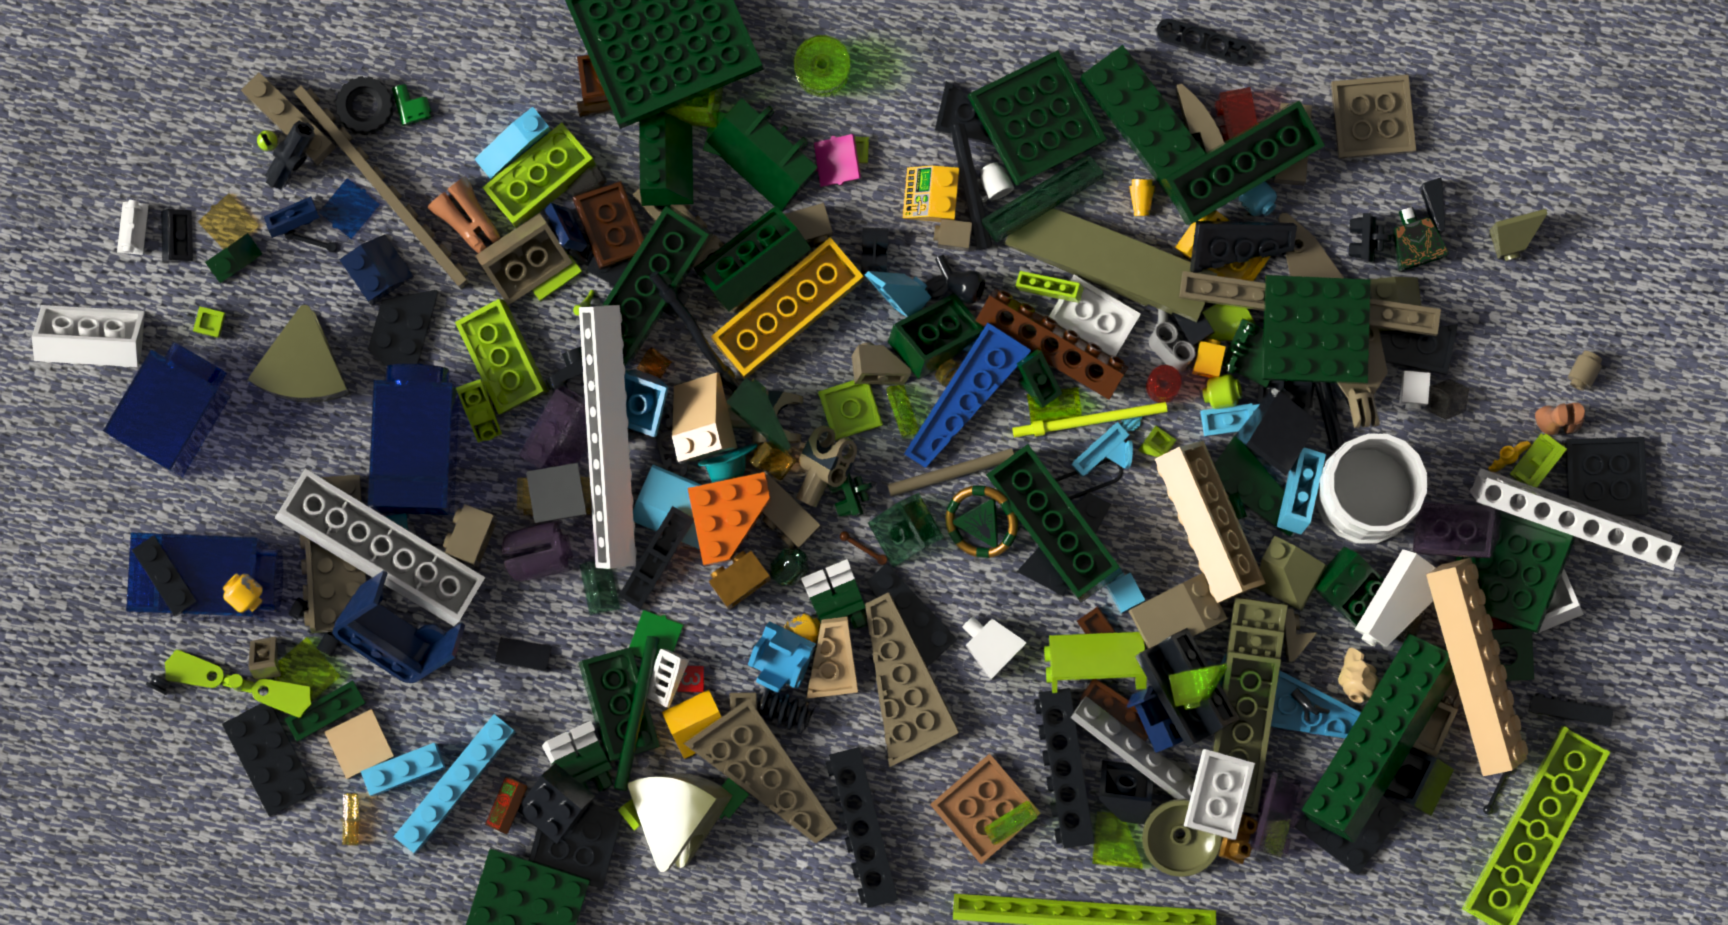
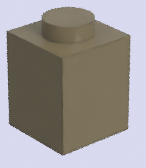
M941 219L940 226L935 225L933 241H938V248L968 252L972 223Z

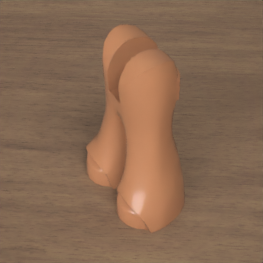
M466 176L450 186L448 192L472 220L471 223L465 219L445 192L440 194L427 207L432 213L452 226L477 253L486 249L481 237L478 238L477 236L480 231L483 230L484 235L492 243L501 239L496 227L481 208L472 185Z
M1563 403L1556 408L1547 405L1538 409L1535 413L1538 427L1547 435H1558L1562 426L1566 434L1575 433L1581 428L1585 419V409L1580 403L1566 405Z

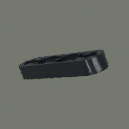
M1163 19L1156 28L1157 38L1163 43L1233 65L1245 66L1250 63L1253 57L1252 47L1244 41L1177 20ZM1167 25H1171V30L1178 33L1180 28H1183L1181 42L1176 41L1178 35L1175 34L1165 37L1161 27L1166 28ZM1190 32L1198 34L1200 38L1199 43L1196 45L1187 44L1185 41L1186 34ZM1213 40H1220L1224 44V50L1220 53H1214L1210 49V43ZM1229 43L1234 44L1232 50L1239 51L1240 48H1245V53L1249 56L1239 60L1236 53L1230 52V57L1225 56L1228 51Z

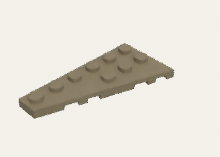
M749 699L683 743L814 843L819 842L837 829Z

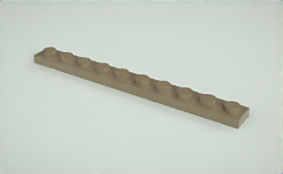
M301 85L293 91L460 289L468 284L465 278L468 273L459 262L454 265L449 260L452 254L442 243L438 246L432 240L435 234L426 224L421 227L415 220L419 215L409 204L404 207L399 201L402 195L393 185L389 188L382 181L385 175L377 166L370 167L366 162L369 157L360 146L356 149L349 142L353 138L344 127L341 129L336 127L333 123L336 118L326 107L322 110L317 102L320 99L311 88L306 91Z
M1183 271L1179 298L1264 311L1265 283ZM1370 299L1369 326L1437 336L1441 309Z

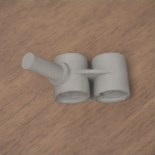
M1158 309V324H1156L1155 330L1149 337V346L1165 362L1169 369L1174 372H1182L1186 370L1195 357V348L1189 342L1181 341L1177 337L1176 327L1168 323V313ZM1159 335L1166 337L1167 341L1162 340ZM1177 354H1181L1185 360L1180 359Z

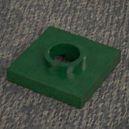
M1520 627L1492 629L1493 638L1497 640L1500 649L1505 646H1511L1517 652L1516 661L1511 665H1504L1507 673L1505 681L1534 680L1532 631Z

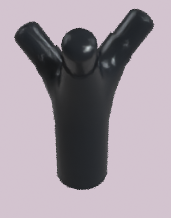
M1298 688L1290 694L1302 707L1306 722L1310 721V712L1315 715L1330 713L1329 709L1322 708L1309 700Z

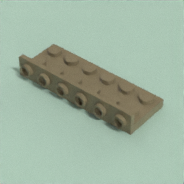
M360 475L320 477L362 503ZM300 534V547L306 551V559H301L302 575H307V585H303V600H308L309 610L304 611L305 626H310L311 633L332 632L336 620L359 586L366 582V573Z

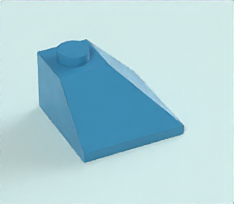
M636 369L625 371L624 382L627 394L626 413L629 422L628 428L656 437L669 387L658 377Z

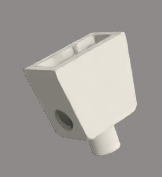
M972 616L963 625V628L973 637L966 647L991 680L1026 645L1023 639L993 619L983 626Z

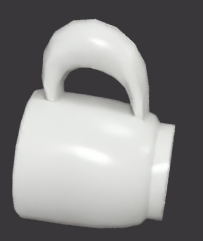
M998 162L991 163L980 170L981 175L978 179V185L982 183L987 194L986 196H981L982 202L988 199L992 201L1000 199L1014 190L1007 172Z

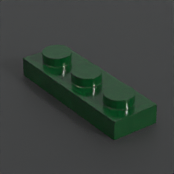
M352 680L313 702L301 718L290 715L284 720L295 740L299 742L365 705L366 701Z

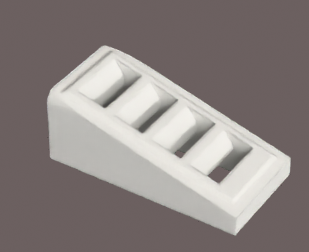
M660 649L652 673L647 698L669 708L689 659L670 650ZM668 661L674 663L673 668L667 665ZM665 670L672 673L671 678L663 675ZM660 680L669 683L668 688L659 684ZM659 689L665 692V698L655 694L656 690Z

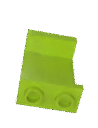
M1140 632L1049 635V646H1044L1045 662H1050V667H1046V683H1051L1052 693H1057L1058 680L1135 677L1136 690L1146 689L1147 677L1135 658L1136 655L1145 650L1144 640Z

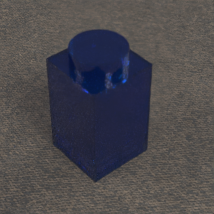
M393 364L387 366L386 380H374L368 506L378 513L454 515L460 398L456 386L449 382V368L424 364Z
M131 532L126 612L138 617L264 622V612L279 611L283 592V555L280 549H268L267 543L255 537ZM152 536H156L198 601V603L176 617L132 551V549ZM236 573L238 575L248 574L263 589L260 595L263 601L253 612L248 609L245 612L239 613L223 598L225 592L223 590L224 585Z

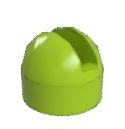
M265 130L258 135L257 144L263 151H272L278 145V138L274 132ZM263 135H267L272 143L270 146L266 145L262 137Z

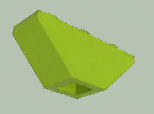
M479 379L456 387L477 442L489 441L496 436L502 435L483 380ZM492 419H494L498 432H495ZM475 425L478 426L481 438L478 437Z

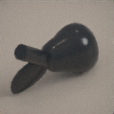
M944 255L938 256L935 259L942 275L935 276L925 283L927 285L925 290L931 296L930 300L943 296L948 290L961 301L968 304L976 303L981 299L985 289V279L980 272L973 270L952 272Z

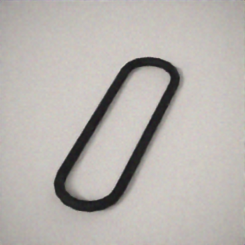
M1104 459L1103 461L1099 462L1096 466L1113 461H1111L1110 459ZM1117 465L1119 467V474L1115 479L1095 486L1093 488L1087 489L1075 495L1069 496L1068 498L1072 500L1080 496H1083L1088 492L1090 493L1095 490L1106 487L1108 485H1111L1113 483H1116L1122 477L1123 468ZM1073 471L1055 478V481H1061L1078 473Z

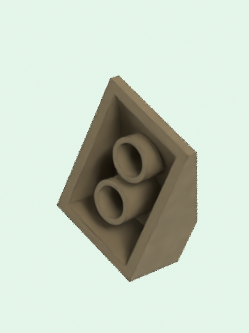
M1204 573L1129 610L1148 649L1185 628H1188L1190 634L1194 637L1227 620L1220 603H1217L1210 593L1209 583Z

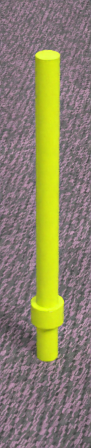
M1162 402L1043 422V420L1033 421L1031 425L1013 427L1014 438L1028 435L1038 437L1045 435L1046 432L1168 412L1167 404Z

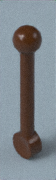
M847 531L840 533L842 541L850 542L877 559L878 564L884 565L887 563L885 555H878L850 537Z

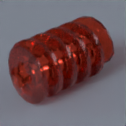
M1170 365L1156 367L1149 375L1146 383V392L1149 398L1158 403H1167L1173 400L1182 384L1178 370ZM1163 380H1166L1168 383L1163 389L1160 387V384Z

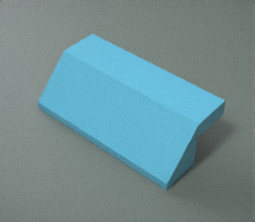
M652 465L633 509L634 522L657 531L672 506L693 518L688 488L700 486L701 484ZM693 522L682 542L700 549L695 522Z

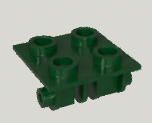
M1242 318L1224 356L1222 365L1226 367L1225 370L1232 374L1237 372L1267 388L1270 380H1262L1264 329Z

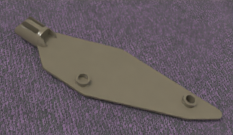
M1288 213L1280 214L1278 218L1279 223H1294L1297 225L1295 245H1298L1300 249L1294 246V251L1285 253L1290 276L1344 278L1317 239ZM1369 326L1368 383H1337L1348 398L1354 429L1359 428L1360 425L1363 428L1369 427L1370 424L1373 427L1380 425L1374 394L1387 375L1388 370L1377 327Z

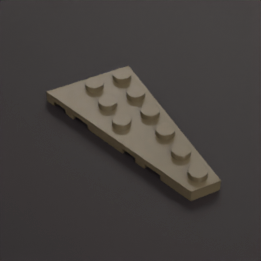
M890 592L866 603L865 606L873 649L872 654L875 663L881 715L884 724L889 767L958 734L960 731Z

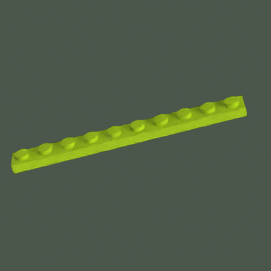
M954 894L953 920L1027 925H1216V910Z

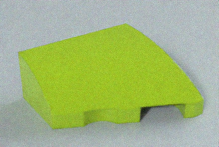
M1216 304L1203 311V314L1215 331L1213 335L1208 337L1209 339L1232 341L1242 318L1255 324L1247 308Z

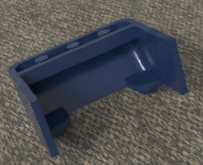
M383 570L359 586L336 620L332 632L335 638L400 681L415 683L456 658L466 625L461 622L447 632L434 624L424 625L416 629L379 604L384 597L382 590L388 574Z

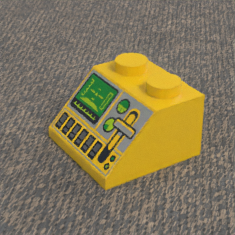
M944 166L907 168L903 219L941 222V219L954 220L959 168Z

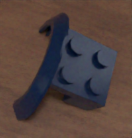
M1207 661L1211 670L1221 667L1218 663ZM1152 685L1131 695L1127 708L1135 706L1155 753L1183 742Z

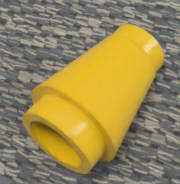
M1132 179V186H1129L1134 216H1150L1155 186H1152V179Z

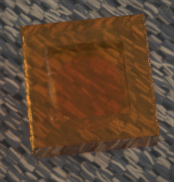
M651 347L645 353L637 369L656 376L661 380L672 362Z

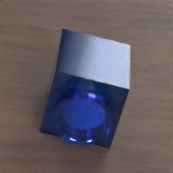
M174 342L165 357L150 350L103 432L183 478L230 399L227 394L219 389L227 373Z

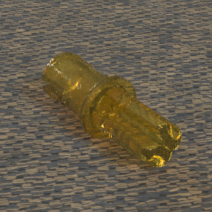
M345 793L343 796V818H340V821H343L342 845H359L358 828L361 819H359V795L357 793Z

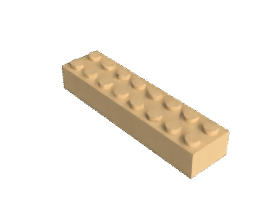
M1471 558L1442 564L1427 573L1426 576L1482 775L1488 776L1512 771L1527 759L1528 747L1521 738L1519 731L1521 730V722L1514 713L1512 706L1514 704L1513 694L1506 685L1507 673L1504 665H1501L1499 660V644L1492 635V619L1485 610V594L1482 589H1479L1477 581L1479 576L1478 569L1475 564H1472Z

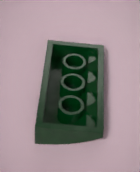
M631 647L585 659L578 663L603 751L608 762L620 760L638 680L639 673ZM647 700L635 755L660 747Z

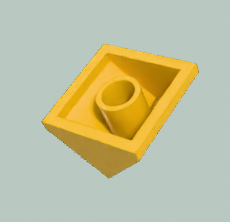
M709 690L662 712L684 759L696 753L683 743L722 717Z

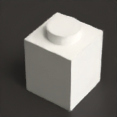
M1404 371L1401 376L1399 404L1406 405L1405 409L1415 411L1421 410V406L1425 407L1428 404L1430 373Z

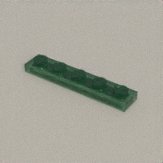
M1088 154L983 218L982 225L997 243L1104 178V172Z

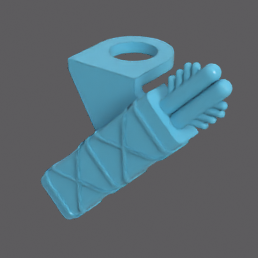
M1142 416L1123 419L1121 424L1117 422L1112 425L1106 433L1078 456L1071 466L1081 477H1084L1107 457L1122 468L1129 469L1132 463L1133 443L1130 440L1126 443L1124 441L1129 436L1128 431H1135L1138 428L1137 426H1140Z

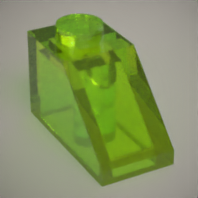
M1227 664L1213 665L1169 675L1175 706L1184 705L1185 709L1200 707V702L1208 699L1227 670Z

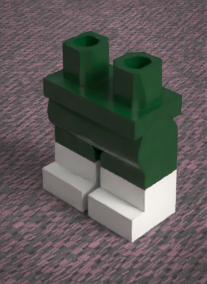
M847 559L826 568L835 591L834 594H832L823 569L801 578L820 622L824 619L850 617L855 630L867 625L864 612L866 607Z
M591 721L547 740L542 745L552 765L554 763L558 764L586 789H588L586 783L592 780L599 792L613 785L609 774L612 767L594 733L595 728Z

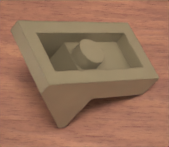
M1294 608L1287 609L1284 626L1287 663L1294 662L1317 634V632L1296 634V630H1300V619L1298 614H1294Z
M276 636L250 641L248 666L255 680L281 676L277 659L278 644Z

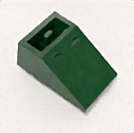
M1344 546L1327 565L1314 590L1356 627L1384 579L1358 553Z

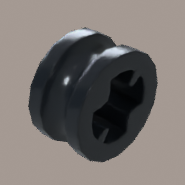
M151 673V681L146 682L145 685L167 695L166 689L169 686L171 687L172 683Z

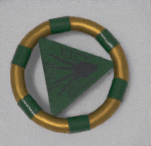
M985 485L969 486L957 492L947 506L945 521L948 534L954 544L965 553L977 558H991L1004 553L1012 546L1018 532V517L1012 511L1009 499L1000 491ZM972 495L991 497V499L955 519V513L965 498ZM996 501L1004 510L1009 522L1008 531L1000 544H998ZM956 526L990 545L992 548L970 545L964 540Z

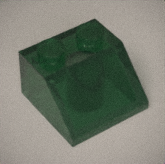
M919 493L899 501L868 522L893 568L944 538Z

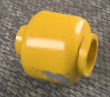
M236 573L223 587L225 591L223 595L224 600L239 613L245 612L248 609L253 612L263 601L260 598L263 591L262 587L248 574L238 575Z
M804 613L785 622L784 628L817 644L821 624L816 617L812 619L811 616Z

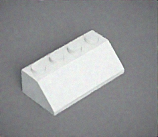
M41 305L32 334L34 361L138 367L142 353L145 311Z

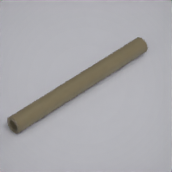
M1010 448L887 484L890 496L998 466L1014 454L1013 450Z

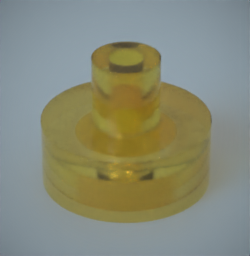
M954 360L944 362L937 369L935 379L942 386H947L960 366Z

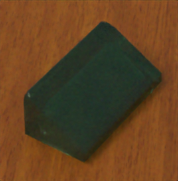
M595 561L580 564L589 615L619 610L620 606L612 569L596 568Z

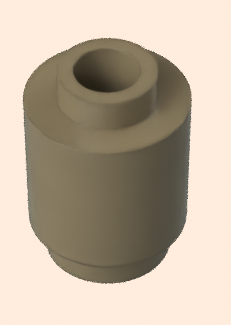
M1586 350L1583 351L1582 355H1578L1568 375V379L1571 381L1570 385L1581 391H1584L1585 388L1591 389L1602 368V358Z

